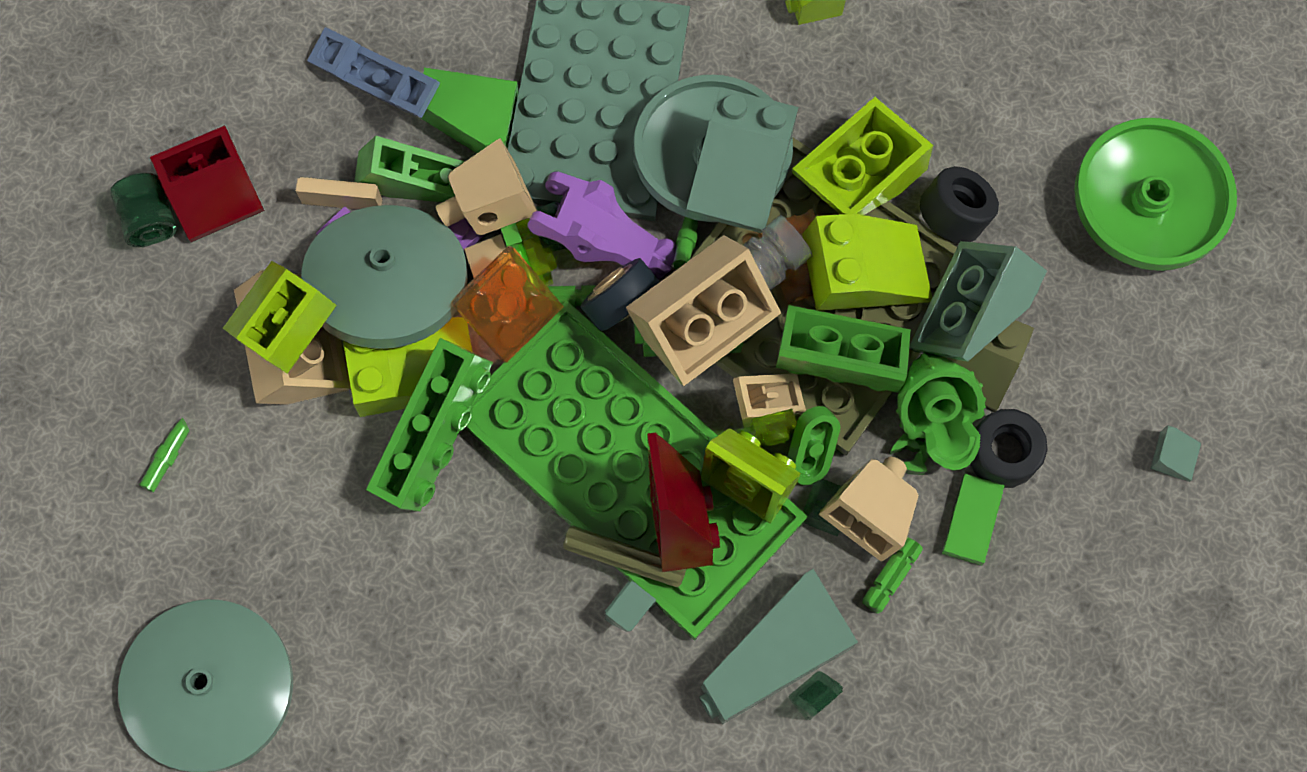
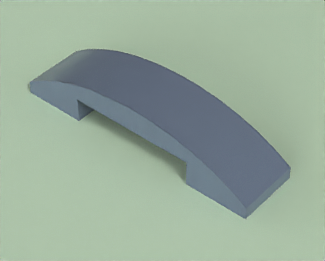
M326 27L307 60L309 63L358 89L420 118L423 117L440 85V82L408 66L404 67Z

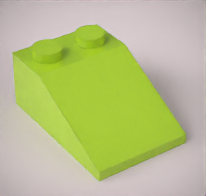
M874 97L793 167L792 173L839 214L865 215L901 194L927 171L934 145Z
M861 214L816 216L802 234L816 311L931 302L932 293L917 225Z
M452 317L441 329L429 337L401 347L368 348L343 341L353 404L359 416L365 417L405 409L440 338L473 352L467 318Z
M729 428L712 439L707 445L701 480L771 524L798 483L801 473L795 470L796 464L788 457L780 453H775L773 456L760 448V441L753 435L742 430L737 433Z

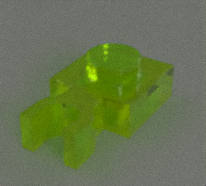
M530 218L516 222L538 289L543 286L554 284L551 271L557 270V265L550 246L543 249L539 237L529 230L528 222Z
M793 409L751 419V435L760 441V446L776 445L790 439L788 434L794 433L797 425Z

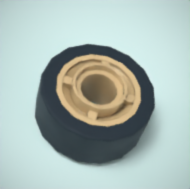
M641 258L634 259L605 277L582 302L581 308L600 331L607 330L628 318L630 314L626 307L660 281Z

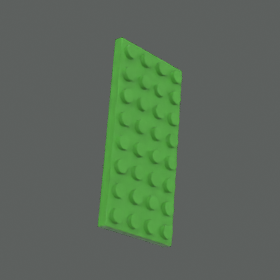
M567 300L490 376L486 388L481 393H478L471 407L472 416L465 427L467 431L570 526H576L659 554L650 499L647 434L656 432L700 470V475L702 473L706 447L712 439L718 436ZM701 480L702 486H710L713 511L707 512L709 524L717 523L720 538V548L713 549V565L686 569L682 584L679 587H674L618 567L615 568L629 581L635 582L654 597L656 605L695 641L807 520L808 516L788 498L770 524Z

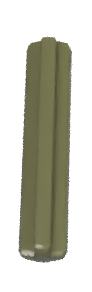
M576 526L569 527L563 542L565 550L674 587H679L682 584L686 569L662 572L659 554Z

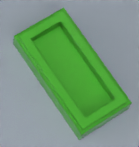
M968 474L962 476L942 554L981 566L985 563L1005 485Z

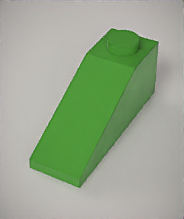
M374 136L358 152L354 182L376 184L380 194L390 198L444 202L455 196L448 179L449 173L465 161Z

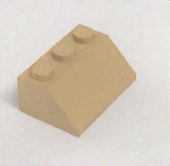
M725 235L626 307L643 339L683 386L781 314L749 249Z
M264 270L259 271L234 289L237 307ZM323 327L319 329L288 374L245 345L256 403L287 405L351 389L341 339L333 336Z

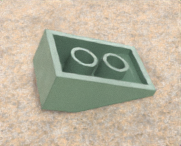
M720 87L709 121L686 213L764 234L794 132L799 107Z
M960 241L910 343L909 349L914 352L968 362L1030 308L1047 270L1016 246Z

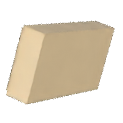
M304 177L297 179L296 193L302 204L339 208L345 206L349 209H362L382 204V197L376 184Z

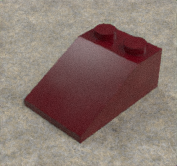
M656 432L648 433L650 499L662 572L713 565V549L720 548L717 523L709 524L707 514L708 511H713L710 486H702L700 470Z

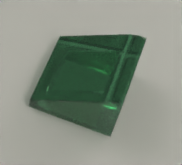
M824 479L817 480L813 484L803 510L808 516L804 524L837 537L840 530L822 518L819 513L842 486Z
M817 671L788 697L805 719L811 720L843 692V687L822 671Z

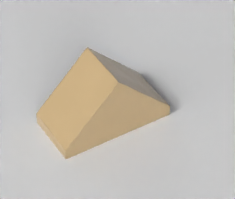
M797 374L741 376L733 379L744 428L802 415L806 411Z

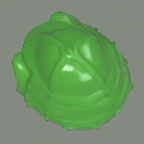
M923 353L912 362L907 371L906 381L898 393V409H896V412L900 418L899 426L903 428L909 439H926L927 452L934 462L946 469H963L971 464L980 448V434L972 423L985 415L986 398L982 392L983 384L978 382L973 371L947 358Z

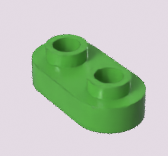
M823 406L812 407L799 417L787 456L796 464L795 470L801 473L798 483L802 485L814 484L828 473L841 428L839 420L828 408Z

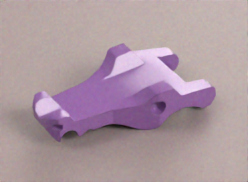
M561 172L549 174L545 184L546 189L553 194L563 195V198L554 217L541 211L532 213L528 222V228L533 234L561 243L571 251L576 260L582 262L614 261L625 266L634 259L641 258L658 280L670 272L676 253L675 242L666 238L658 240L631 221L618 205L612 186L602 180L588 182Z

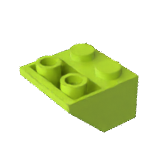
M271 261L223 329L265 360L288 374L337 305L288 269Z

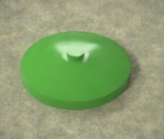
M1139 118L1110 128L1089 148L1079 166L1075 179L1076 208L1080 220L1090 237L1112 257L1141 269L1156 271L1174 270L1201 260L1227 234L1237 207L1235 179L1227 160L1220 150L1197 130L1169 119Z

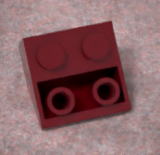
M225 125L150 157L164 191L190 242L265 211Z

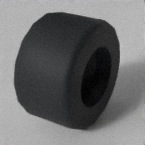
M953 166L943 169L922 194L919 207L923 219L931 230L952 243H960V241L973 242L997 216L999 201L991 185L978 173L964 167Z
M1000 409L988 414L976 427L980 434V448L970 465L974 473L981 479L1005 485L1004 488H1014L1026 483L1043 465L1048 451L1047 437L1040 423L1031 415L1017 409ZM1001 434L1015 437L1022 446L1023 453L1021 458L1014 463L1000 460L992 450L993 439Z

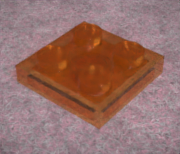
M511 246L506 247L450 302L496 356L505 363L564 307L517 250Z

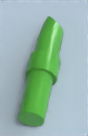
M684 217L682 228L679 230L676 240L677 249L673 261V267L676 270L691 258L698 236V220Z
M183 418L171 430L165 442L160 444L153 456V462L139 484L141 487L154 493L169 466L172 467L179 455L178 451L189 433L188 426Z

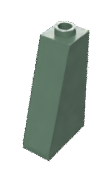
M814 569L806 572L704 680L701 686L704 694L699 696V699L711 719L718 716L722 724H725L851 650L858 643Z

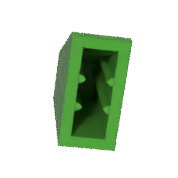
M424 67L423 74L440 82V85L421 118L422 120L475 153L480 152L500 138L508 149L519 94L517 81Z

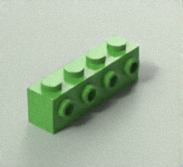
M442 338L439 339L366 488L367 491L400 509L420 512L422 507L430 502L435 492V480L440 470L448 465L453 456L454 441L459 431H462L471 419V407L477 394L486 388L490 380L491 373L489 370L493 362Z

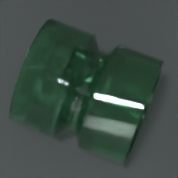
M153 173L133 174L117 181L110 188L115 211L121 216L120 227L124 240L129 246L147 247L168 240L176 233L177 226L169 206L166 205L168 198L158 175Z

